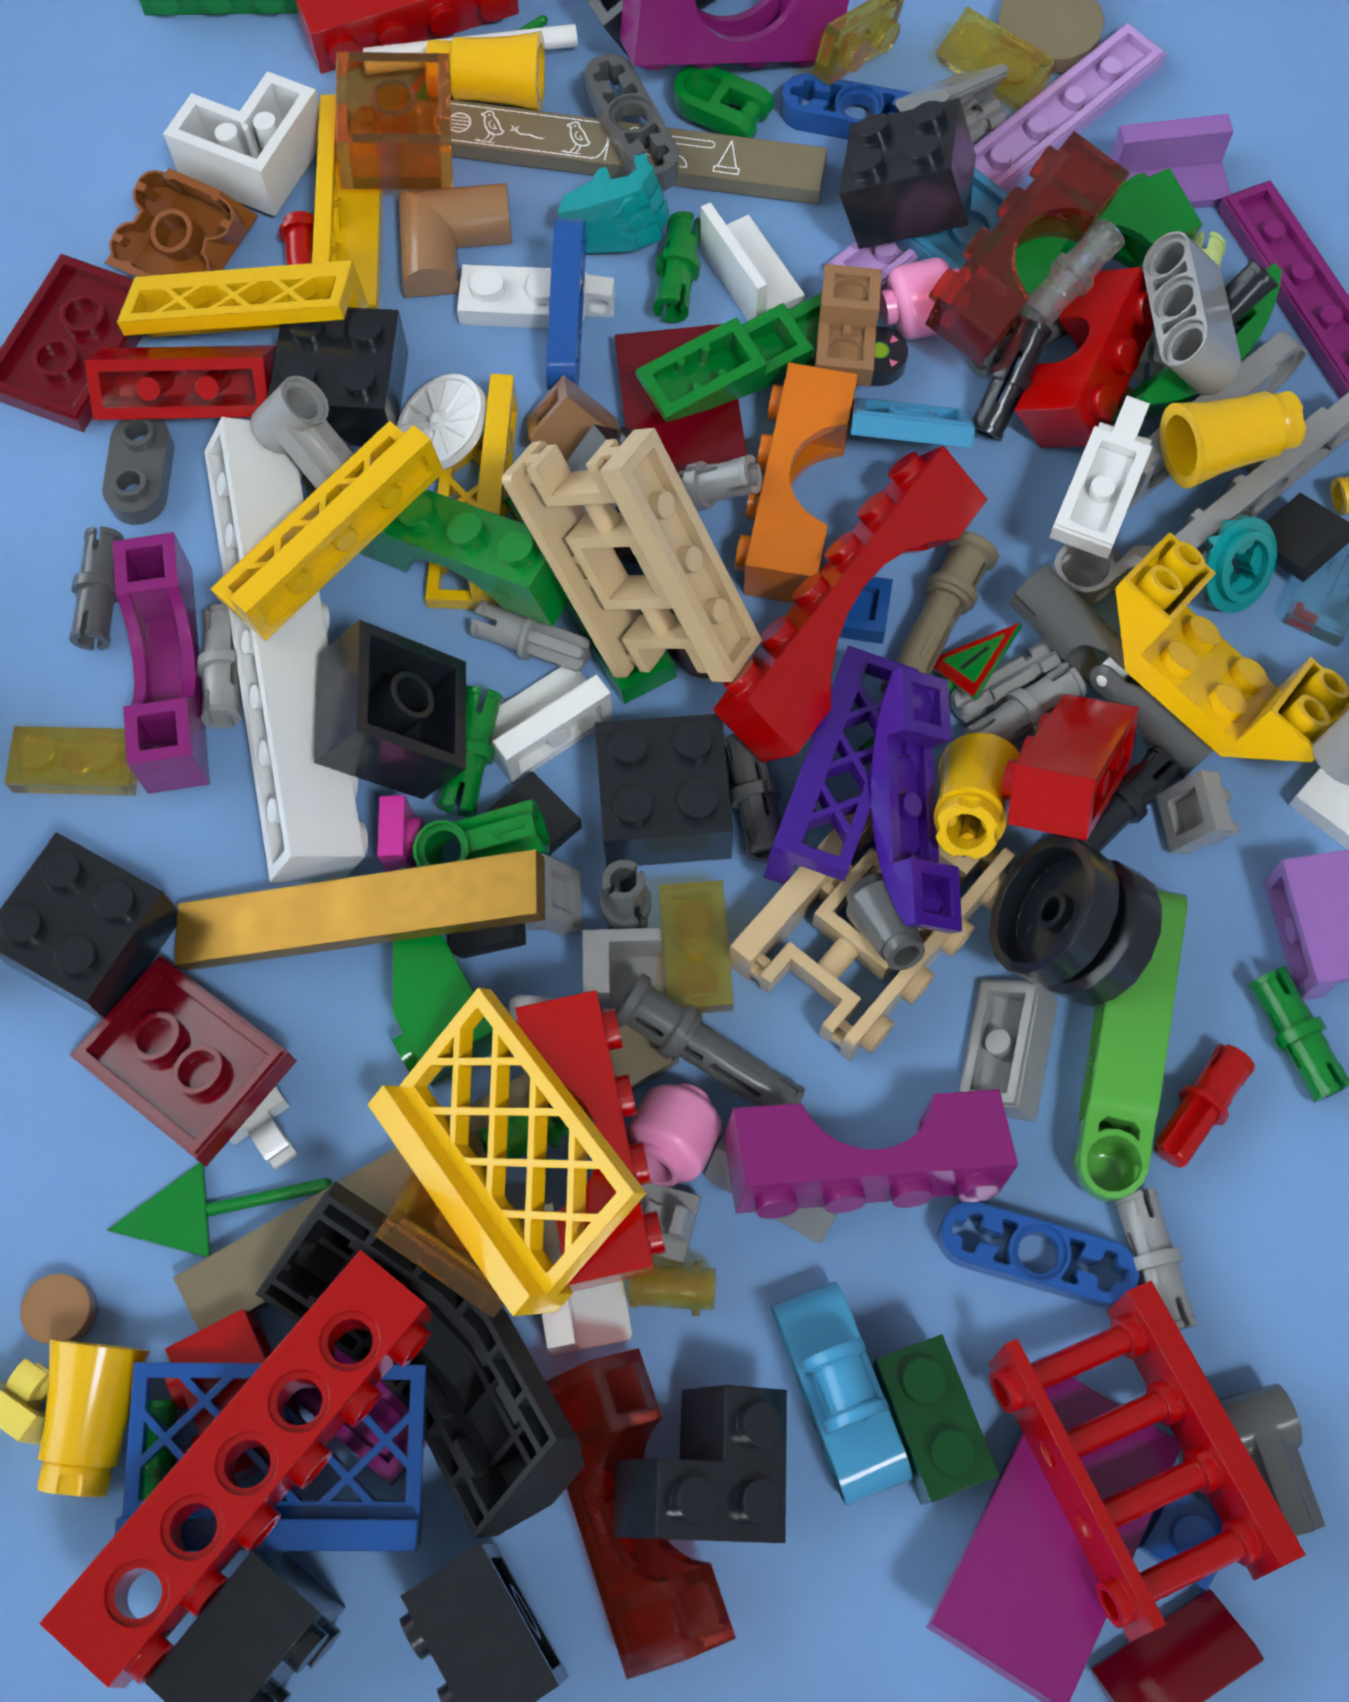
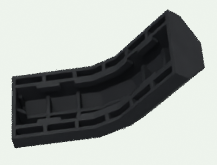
M335 1181L300 1226L255 1295L298 1323L354 1256L362 1250L426 1303L432 1319L425 1328L431 1332V1335L421 1351L409 1363L427 1364L424 1438L475 1538L498 1536L551 1506L585 1466L579 1439L507 1312L464 1267ZM351 1330L338 1340L335 1348L356 1362H360L369 1354L372 1348L373 1337L364 1330ZM382 1380L409 1409L410 1380Z

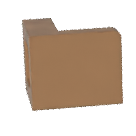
M565 375L559 379L526 417L529 440L531 442L545 441L548 445L557 444L566 462L593 424L619 430L614 415Z

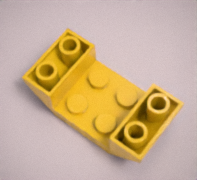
M1169 532L1115 587L1125 671L1221 757L1313 762L1315 760L1312 749L1314 742L1349 709V687L1337 672L1322 667L1316 660L1310 657L1277 687L1268 679L1265 670L1256 661L1242 656L1221 637L1219 630L1211 621L1205 617L1197 616L1187 607L1216 572L1205 563L1204 557L1194 546L1180 541Z

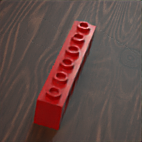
M360 1250L39 1624L107 1688H126L132 1680H135L139 1685L143 1684L174 1647V1644L167 1637L188 1612L195 1618L198 1617L227 1582L228 1578L221 1572L242 1547L248 1552L255 1550L270 1534L281 1517V1514L274 1508L293 1485L296 1484L301 1489H304L322 1471L332 1456V1451L326 1446L346 1422L351 1427H356L373 1409L382 1395V1391L376 1385L395 1362L404 1368L424 1347L431 1335V1332L425 1328L432 1319L427 1304ZM359 1329L367 1331L372 1335V1348L362 1361L349 1365L336 1361L335 1347L338 1340L345 1333ZM303 1388L320 1390L322 1406L318 1415L311 1422L304 1425L289 1424L285 1416V1407L292 1394ZM251 1448H266L270 1456V1468L266 1477L256 1486L250 1488L239 1487L234 1477V1468L238 1458ZM211 1509L217 1521V1530L212 1542L198 1552H189L182 1542V1528L185 1521L192 1513L198 1510ZM153 1572L161 1582V1599L152 1613L138 1619L129 1609L128 1592L133 1582L139 1576Z

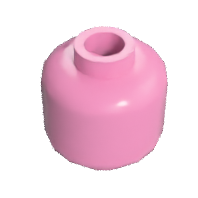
M933 257L894 267L888 276L887 290L880 291V313L886 326L894 324L897 332L909 341L952 331L958 323L959 315L964 314L967 310L966 286L961 271L956 267L950 268L948 263L942 258Z
M682 1083L678 1085L663 1084L653 1087L646 1093L636 1110L637 1115L632 1117L626 1127L629 1143L633 1144L643 1141L651 1183L670 1187L676 1183L681 1184L693 1181L704 1170L722 1135L721 1118L716 1109L711 1105L708 1095L694 1085Z

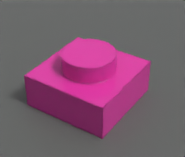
M405 795L379 796L377 857L387 872L399 870L403 867L406 869L416 867L413 844L417 834L425 826V821L423 817H416Z

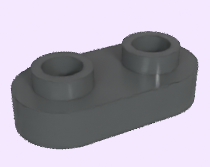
M121 419L112 430L102 493L112 514L123 523L130 525L148 523L157 518L166 506L174 456V441L162 419ZM146 435L145 437H143V438L140 439V440H135L136 438H138V437H140V436ZM131 484H139L134 490L124 491Z

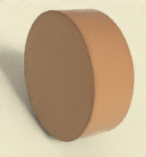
M51 1274L36 1281L26 1292L20 1309L21 1322L31 1338L49 1345V1339L79 1341L88 1333L95 1321L97 1303L93 1291L83 1281L67 1274Z

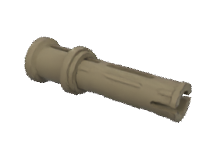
M964 531L957 540L946 544L949 553L939 572L930 574L925 584L927 600L899 651L896 662L919 669L918 672L930 674L960 615L966 614L974 608L978 600L976 589L985 571L993 569L999 559L996 547L986 538L976 533ZM885 680L880 686L881 692L884 695L888 685V681Z

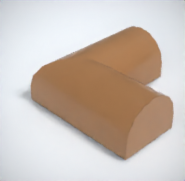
M507 183L412 190L399 193L402 284L405 298L459 294L458 248L512 244Z

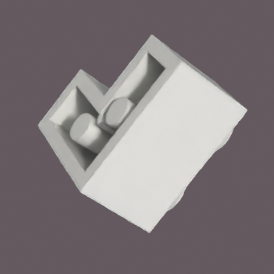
M267 71L240 111L191 93L163 133L177 172L214 187L241 204L276 216L317 154L319 100L316 89Z

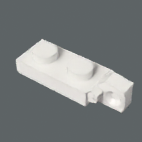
M462 264L457 305L459 323L475 326L548 329L551 268ZM585 272L583 321L584 316L614 318L616 298L614 278L590 275Z
M1126 396L1114 427L1101 422L1098 427L1094 426L1049 538L1108 559L1153 447L1150 446L1152 440L1138 436L1150 403Z

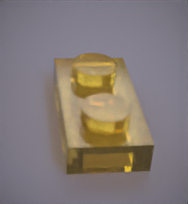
M868 0L827 24L812 74L830 85L848 73L856 72L864 63L877 55L887 53L895 44L900 33L901 26L898 23L904 0Z
M968 6L936 51L938 61L958 74L1006 64L1010 69L1007 73L1008 76L992 92V95L1016 110L1022 108L1040 93L1057 68L1054 58Z
M14 726L5 777V785L13 793L136 796L138 779L127 765L125 729Z
M723 880L659 885L667 997L683 1007L692 1004L699 1009L698 1013L700 1014L733 1011L734 1000Z

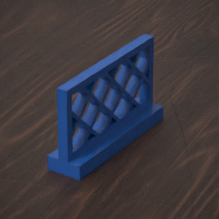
M134 1362L122 1516L116 1518L115 1534L146 1499L143 1498L145 1466L165 1447L180 1460L187 1450L175 1437L205 1408L216 1418L223 1409L216 1403L215 1399L237 1378H250L262 1363ZM394 1364L381 1380H410L409 1412L389 1432L369 1412L363 1419V1422L380 1441L351 1470L332 1451V1456L328 1463L341 1479L321 1499H303L292 1487L285 1495L286 1499H282L274 1508L281 1514L278 1523L265 1540L253 1551H417L422 1544L423 1529L421 1506L427 1364H408L404 1368ZM152 1378H179L199 1400L169 1430L150 1410ZM195 1378L222 1379L207 1392ZM287 1401L285 1416L293 1425L307 1424ZM409 1424L408 1449L406 1453L394 1438ZM149 1426L159 1439L147 1450ZM256 1447L245 1451L261 1471L267 1475L270 1468L268 1459L264 1458ZM385 1447L407 1469L405 1500L375 1499L355 1477ZM348 1485L360 1499L333 1498ZM211 1509L198 1510L192 1513L185 1521L182 1528V1542L188 1551H200L212 1542L217 1530V1521ZM242 1547L239 1551L247 1550L244 1547Z

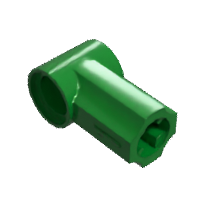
M533 799L455 822L447 820L433 821L420 830L413 844V855L418 867L442 864L441 851L443 846L453 838H458L461 843V854L457 861L534 849L541 854L550 855V837L546 821L542 816L538 802Z

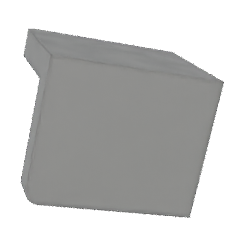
M660 928L582 930L583 993L597 990L602 1010L611 1008L617 1010L621 1001L641 973L651 978V986L663 993L662 930Z

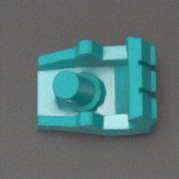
M646 153L633 157L636 169L629 176L611 179L607 168L602 167L597 169L591 181L563 195L558 208L560 218L586 220V254L629 252L663 239L662 230L669 217L670 209L664 198L661 185L657 182L658 177L655 169L650 165Z

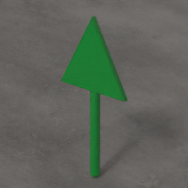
M198 1163L107 1230L112 1233L207 1258L211 1256L208 1217L317 1194L331 1186L333 1182L329 1178H322L207 1203L205 1167L203 1164Z

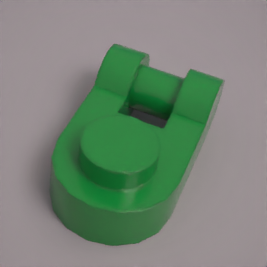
M690 65L683 68L677 74L674 81V102L678 112L685 118L723 135L754 138L757 133V122L766 120L775 105L772 94L766 88L715 66L710 69H702ZM731 103L735 106L740 107V110L731 108L728 106V104Z

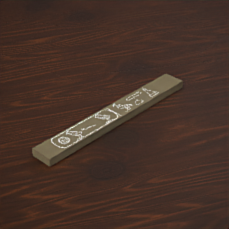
M401 93L390 133L392 149L588 175H595L597 169L606 167L611 178L629 176L598 118ZM622 121L617 123L620 127L627 130H636L645 125ZM667 127L679 150V176L673 186L819 205L827 148ZM650 146L644 149L648 160L651 161L655 167L661 166L657 165L654 162L650 154Z

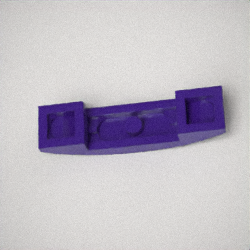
M900 667L892 671L879 713L874 741L871 772V809L876 851L888 893L904 925L954 934L962 932L959 867L939 863L938 842L936 840L937 830L934 824L936 795L933 748L952 741L948 680Z

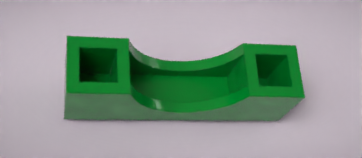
M1170 168L1149 177L1146 173H1139L1126 180L1116 191L1101 198L1098 193L1088 195L1075 203L1064 214L1054 218L1050 214L1039 216L1028 223L1020 233L1003 239L1001 235H996L979 244L972 252L973 257L963 275L968 285L967 292L992 334L1006 326L1011 317L1019 313H1026L1028 315L1048 305L1058 289L1056 264L1062 259L1079 253H1097L1114 258L1128 268L1140 267L1143 270V261L1148 250L1160 237L1170 232L1180 231L1192 240L1203 224Z
M427 489L360 551L361 555L406 572L409 571L416 559L441 565L478 586L503 609L551 627L554 626L569 601L526 524Z

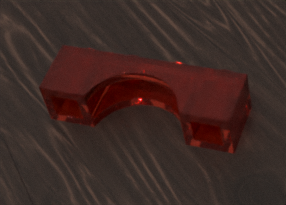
M1075 131L1072 132L1059 150L1049 145L1031 169L1029 176L1034 180L1027 189L1023 190L1018 185L1015 186L1001 204L996 213V216L1001 219L992 231L983 226L970 241L962 255L968 261L957 273L949 267L937 281L928 296L935 304L925 325L981 366L1014 326L1030 298L1017 274L1015 264L1016 249L1029 241L1044 237H1058L1080 243L1112 204L1130 172Z
M639 1348L588 1360L546 1381L579 1439L585 1466L568 1485L567 1492L626 1680L688 1660L736 1639L711 1563L696 1560L683 1554L668 1540L613 1538L616 1460L644 1459L650 1435L662 1419Z

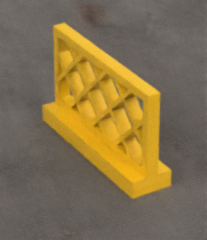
M477 988L399 1086L383 1085L367 1104L512 1316L558 1312L574 1293L568 1286V1283L646 1194L643 1187L491 989ZM485 1017L493 1027L492 1057L472 1058L473 1030L482 1018ZM453 1066L451 1107H441L427 1087L443 1067ZM472 1066H491L489 1108L470 1107ZM510 1066H522L530 1076L529 1108H508ZM548 1102L553 1108H548ZM470 1115L489 1116L487 1158H477L468 1145ZM508 1116H529L527 1159H507ZM548 1116L560 1117L569 1128L568 1160H546ZM587 1153L593 1161H587ZM506 1166L527 1167L525 1210H514L505 1197ZM546 1168H568L566 1212L544 1211ZM587 1169H600L617 1192L599 1213H585ZM544 1220L566 1221L565 1253L555 1264L551 1262L543 1250ZM585 1222H591L585 1229Z

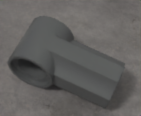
M1275 1383L1219 1399L1295 1536L1307 1534L1325 1527L1326 1525L1298 1448L1302 1445L1301 1425L1287 1392L1281 1385Z

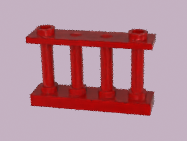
M1152 1281L1128 1290L1107 1311L1111 1319L1109 1329L1030 1363L1017 1338L1004 1344L988 1363L991 1370L989 1375L990 1386L998 1404L1006 1413H1013L1099 1581L1096 1591L1104 1613L1115 1627L1123 1628L1129 1642L1167 1625L1155 1602L1235 1562L1246 1566L1252 1579L1255 1581L1306 1555ZM1122 1355L1128 1359H1133L1147 1385L1146 1394L1065 1430L1045 1390ZM1158 1422L1169 1426L1184 1453L1183 1462L1102 1500L1080 1458ZM1197 1490L1207 1495L1222 1522L1221 1533L1139 1572L1117 1528Z

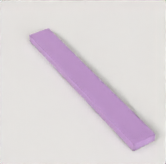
M1126 23L974 145L976 153L975 168L1003 190L1009 192L1160 69L1164 64L1167 53L1130 24ZM855 241L827 264L882 269L881 291L887 290L888 276L892 269L899 265L916 262L918 256L910 248L907 251L903 250L895 241L862 249L858 248Z

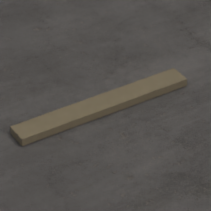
M627 1025L619 1028L623 1048L611 1051L616 1076L629 1074L632 1091L679 1064V1056L675 1060L670 1057L666 1059L658 1054V1045ZM527 1072L509 1082L508 1108H529L530 1078ZM490 1093L472 1103L470 1107L489 1108ZM470 1115L468 1145L477 1158H487L478 1137V1130L489 1127V1116ZM398 1148L391 1150L338 1181L339 1184L402 1226L437 1206ZM330 1186L173 1277L199 1331L241 1309L255 1314L270 1305L255 1295L300 1226Z

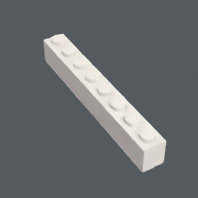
M221 417L204 451L223 576L304 501L300 482L302 471L289 454L275 453L260 443L252 430L251 420ZM318 591L267 641H264L228 608L270 882H323L346 878L365 857L368 847V834L365 824L359 822L355 801L358 790V778L314 763L319 653L329 646L327 639L330 621L328 606L326 603L321 602L320 592Z

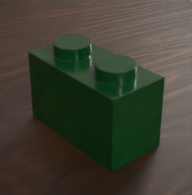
M943 1334L874 1360L872 1367L884 1398L888 1402L889 1411L908 1457L913 1475L912 1482L921 1505L935 1502L1000 1476Z

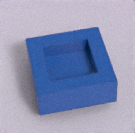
M873 577L864 586L848 612L839 638L883 644L893 579Z
M1189 1494L1157 1509L1137 1549L1160 1563L1220 1534L1222 1522L1214 1508L1193 1494ZM1217 1572L1190 1585L1199 1591H1207Z

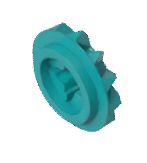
M1241 514L1237 520H1223L1218 536L1207 537L1209 550L1204 560L1216 574L1202 588L1205 592V603L1226 613L1240 612L1251 606L1262 595L1271 580L1277 559L1276 538L1270 525L1260 518ZM1233 557L1237 563V568L1241 571L1240 574L1233 572L1234 566L1231 563Z

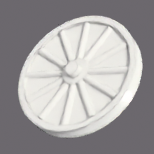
M462 374L442 375L430 380L412 395L399 416L397 427L405 433L414 425L427 435L432 441L443 470L461 461L473 449L481 437L485 427L487 399L482 389L469 377Z

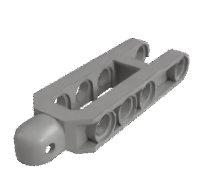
M1281 331L1241 362L1237 376L1223 391L1211 396L1200 395L1192 402L1229 399L1261 391L1274 393L1295 373L1308 351L1286 331ZM1349 391L1329 409L1322 406L1305 420L1307 426L1306 434L1300 446L1286 449L1278 457L1244 466L1250 474L1245 477L1240 473L1235 477L1222 497L1205 511H1202L1200 508L1196 509L1190 514L1185 527L1174 536L1180 541L1191 544L1203 557H1206L1209 550L1207 537L1219 535L1223 520H1237L1241 514L1255 517L1349 439ZM1159 429L1147 437V439L1152 440L1150 446L1153 447L1127 511L1170 477L1161 453ZM1156 542L1153 546L1134 545L1123 557L1112 547L1108 559L1065 544L1057 553L1052 569L1091 606L1115 590V587L1158 543Z

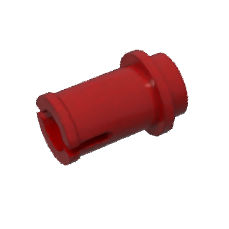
M290 212L284 217L283 223L279 226V237L285 244L286 265L312 263L314 215L310 212Z

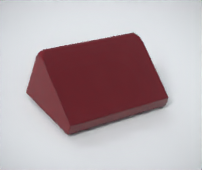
M1208 1588L1207 1591L1201 1592L1164 1618L1167 1625L1126 1643L1089 1670L1109 1702H1204L1261 1663L1264 1657L1256 1644L1214 1592Z

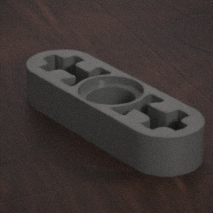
M602 54L593 58L585 69L586 96L628 175L636 169L633 157L644 154V149L650 146V154L657 165H661L655 167L649 161L650 165L655 169L658 177L657 182L660 183L662 191L669 189L676 183L679 176V150L632 64L626 58L617 54ZM607 80H610L614 86L619 85V96L615 99L614 92ZM629 115L639 116L646 121L644 126L636 130L624 129L617 123L620 119Z

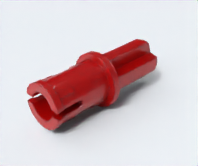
M1219 1044L1197 1079L1191 1085H1184L1178 1093L1181 1104L1157 1137L1154 1146V1152L1161 1159L1174 1167H1185L1214 1125H1223L1228 1120V1107L1241 1086L1244 1085L1255 1070L1254 1062L1246 1053L1232 1045L1227 1044L1224 1047L1223 1044Z

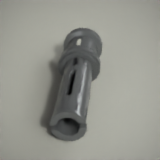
M640 974L618 1006L616 1015L619 1028L627 1025L658 1045V1054L668 1059L670 1057L675 1060L678 1056L756 1106L796 1104L801 1102L806 1088L781 1075L749 1052L702 1023L703 1015L698 1013V1008L692 1004L683 1007L651 986V978L646 974Z

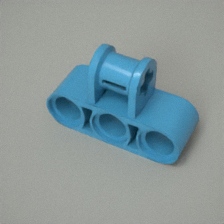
M834 1281L771 1305V1312L832 1478L845 1506L911 1481L913 1479L912 1470L889 1411L890 1407L886 1398H884L866 1352L867 1348L859 1334L839 1284Z

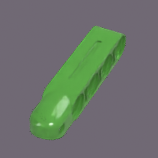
M1157 889L1162 903L1161 934L1151 961L1137 981L1116 999L1095 1005L1079 1108L1080 1127L1074 1169L1080 1187L1090 1197L1102 1202H1115L1133 1194L1144 1183L1149 1171L1187 916L1188 900L1185 894Z

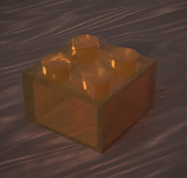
M336 52V148L341 189L424 190L453 187L449 53Z

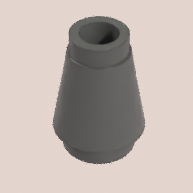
M882 873L870 874L858 880L847 894L848 906L846 914L848 920L887 962L891 969L905 970L913 967L923 958L925 953L918 928L904 925L888 893Z

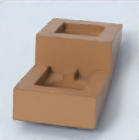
M833 264L824 265L814 367L858 374V386L871 387L876 326L880 309L882 269Z

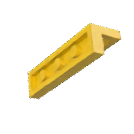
M337 94L320 95L312 263L353 260L369 308L380 309L385 136L382 125L344 126Z
M353 260L135 277L117 323L124 336L149 334L150 337L277 329L280 328V324L344 320L348 307L369 308Z
M490 374L488 397H486L487 409L484 434L481 435L473 449L461 461L445 469L444 473L439 476L437 493L452 498L453 494L458 501L508 518L505 498L509 497V494L502 484V476L512 466L514 460L519 407L514 375ZM474 460L480 466L479 483L466 492L454 480V473ZM429 562L425 594L427 608L476 610L483 600L499 606L493 598L469 580L470 590L441 589L443 575L449 569Z
M389 421L210 589L214 595L264 641H267L444 473L431 439L414 425L404 433Z

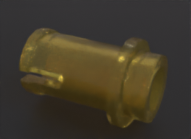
M695 1260L693 1267L655 1265V1274L630 1279V1307L647 1306L691 1309L693 1317H700L701 1310L714 1311L716 1268H703L702 1260Z

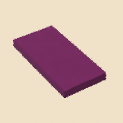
M1070 1378L1045 1390L1065 1430L1119 1407L1118 1404L1074 1378ZM1151 1425L1080 1459L1099 1496L1104 1500L1172 1468L1181 1447L1176 1439ZM1022 1431L926 1628L1042 1702H1070L1107 1616L1097 1596L1096 1586L1099 1581ZM1153 1512L1117 1528L1132 1559Z

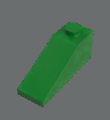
M442 935L393 942V1015L403 1033L391 1038L409 1073L474 993ZM485 1017L482 1018L473 1030L472 1058H484L492 1053L493 1027ZM453 1066L443 1067L430 1083L431 1086L451 1076Z

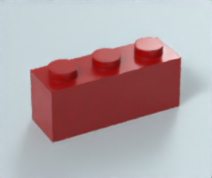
M276 345L103 348L84 360L93 420L252 417V413L268 398Z
M1064 694L1051 713L1042 714L1037 733L1034 736H1026L1019 758L1017 760L1010 759L1006 765L1001 786L1002 798L1010 799L1007 824L1087 841L1131 765L1139 707Z

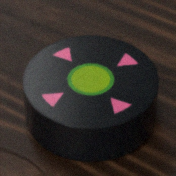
M876 326L872 386H885L894 383L903 375L908 357L907 343L897 331L891 328Z

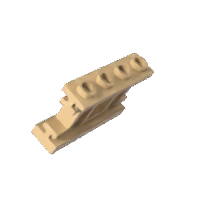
M635 429L621 446L617 439L606 440L585 464L588 468L585 471L571 472L557 444L548 445L545 441L532 442L502 476V484L612 675L615 678H626L635 666L638 667L640 672H650L667 649H685L698 673H707L712 682H733L762 639L656 429ZM613 503L617 504L621 513H617ZM581 505H583V506L585 507V509H586V511H587V513H588L587 515H586V513H585V511L583 510V508H582ZM613 547H630L645 575H628ZM670 609H673L675 614H672Z
M871 808L852 862L874 838ZM855 813L845 816L849 825H851ZM834 828L816 849L839 857L844 844ZM938 843L939 863L959 867L960 887L965 884L977 868L983 872L961 898L962 932L951 934L918 928L921 942L925 948L923 958L913 967L900 970L854 1026L848 1020L858 1010L861 998L840 982L838 978L855 959L881 980L892 970L864 936L838 916L839 912L847 904V894L850 888L858 880L870 874L882 873L877 852L872 848L867 851L854 867L850 865L845 882L800 866L730 945L729 966L747 981L752 977L759 982V986L768 994L790 970L836 1007L822 1023L819 1035L829 1043L833 1041L841 1048L839 1053L848 1061H851L861 1048H864L871 1054L895 1025V1022L888 1018L889 1014L902 999L912 1005L923 994L936 975L928 968L942 951L950 957H953L975 929V926L968 921L979 907L984 905L990 911L992 910L1000 886L1005 880L1016 855L1005 847L1000 853L993 849L988 855L979 859L969 856L953 857L944 851ZM820 899L824 902L814 912L812 925L834 942L830 949L816 963L789 941L771 961L769 957Z

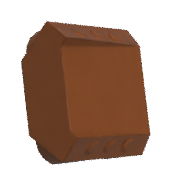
M170 168L166 172L158 170L147 171L138 178L133 189V200L140 211L133 221L124 222L116 227L109 242L111 253L104 263L131 278L223 270L258 215L224 192Z

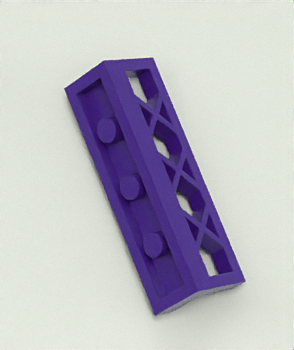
M849 645L847 646L831 689V710L816 728L773 842L764 878L785 884L790 879L796 864L845 882L871 808L872 766L868 774L863 765L872 763L874 746L855 753L844 735V731L847 728L868 722L874 734H876L883 700L876 703L871 701L862 686L865 674L889 682L893 670L900 667L919 671V669ZM856 702L859 709L852 711ZM838 751L841 758L834 761V758ZM850 771L862 794L837 804L825 784L826 780ZM820 802L823 809L815 812L817 804ZM855 813L851 825H849L845 816ZM831 822L844 844L840 856L838 857L804 845L808 830Z

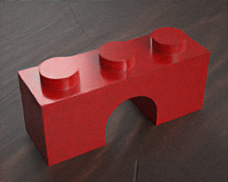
M1140 267L1079 274L1059 316V320L1079 350L1059 362L1036 364L1030 377L1032 382L1027 390L1023 391L1014 410L1040 448L1086 447L1094 426L1098 427L1100 422L1110 425L1115 417L1118 405L1133 373L1139 365L1140 357L1154 329L1145 277Z

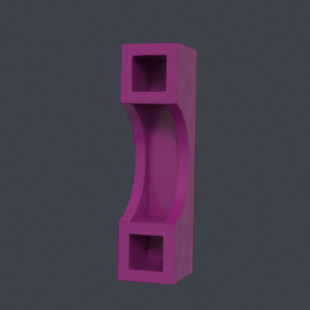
M623 0L619 40L633 65L648 70H662L667 65L690 64L702 69H710L721 63H742L749 67H764L768 62H792L801 66H812L818 61L838 60L849 0H761L752 8L729 16H717L706 13L697 8L695 0Z
M174 532L112 541L115 591L128 633L134 673L133 699L130 706L123 707L127 765L148 794L210 785L206 729L201 721L203 693L201 677L197 672L199 645L192 567Z
M1000 1089L934 1094L918 1123L916 1134L907 1141L889 1148L863 1149L834 1139L813 1121L802 1103L733 1108L723 1137L735 1213L757 1212L759 1217L765 1219L781 1218L793 1214L800 1208L825 1207V1210L830 1213H846L857 1210L866 1203L892 1201V1204L896 1207L910 1208L923 1205L932 1200V1198L958 1196L959 1200L963 1202H980L996 1196L1018 1166Z

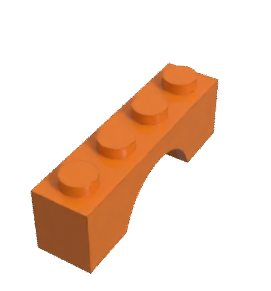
M788 363L784 386L773 384L767 419L776 421L773 435L762 434L757 459L760 469L765 470L763 484L759 493L749 494L746 509V519L755 520L752 535H740L735 559V570L745 572L744 595L796 603L792 599L794 591L807 578L821 571L828 525L812 516L801 506L793 493L792 485L802 472L817 462L844 456L858 374Z

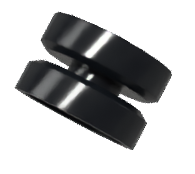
M1055 836L1033 846L1014 864L1001 884L991 911L989 938L993 954L1007 971L1030 982L1043 984L1050 991L1066 999L1090 1006L1102 1004L1116 999L1131 987L1151 961L1161 934L1162 903L1156 886L1140 872L1117 860L1107 859L1098 850L1075 838Z

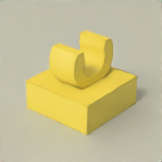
M25 1358L15 1368L7 1383L0 1381V1429L18 1442L40 1445L45 1411L39 1406L47 1400L49 1369L41 1363L36 1362L34 1364Z

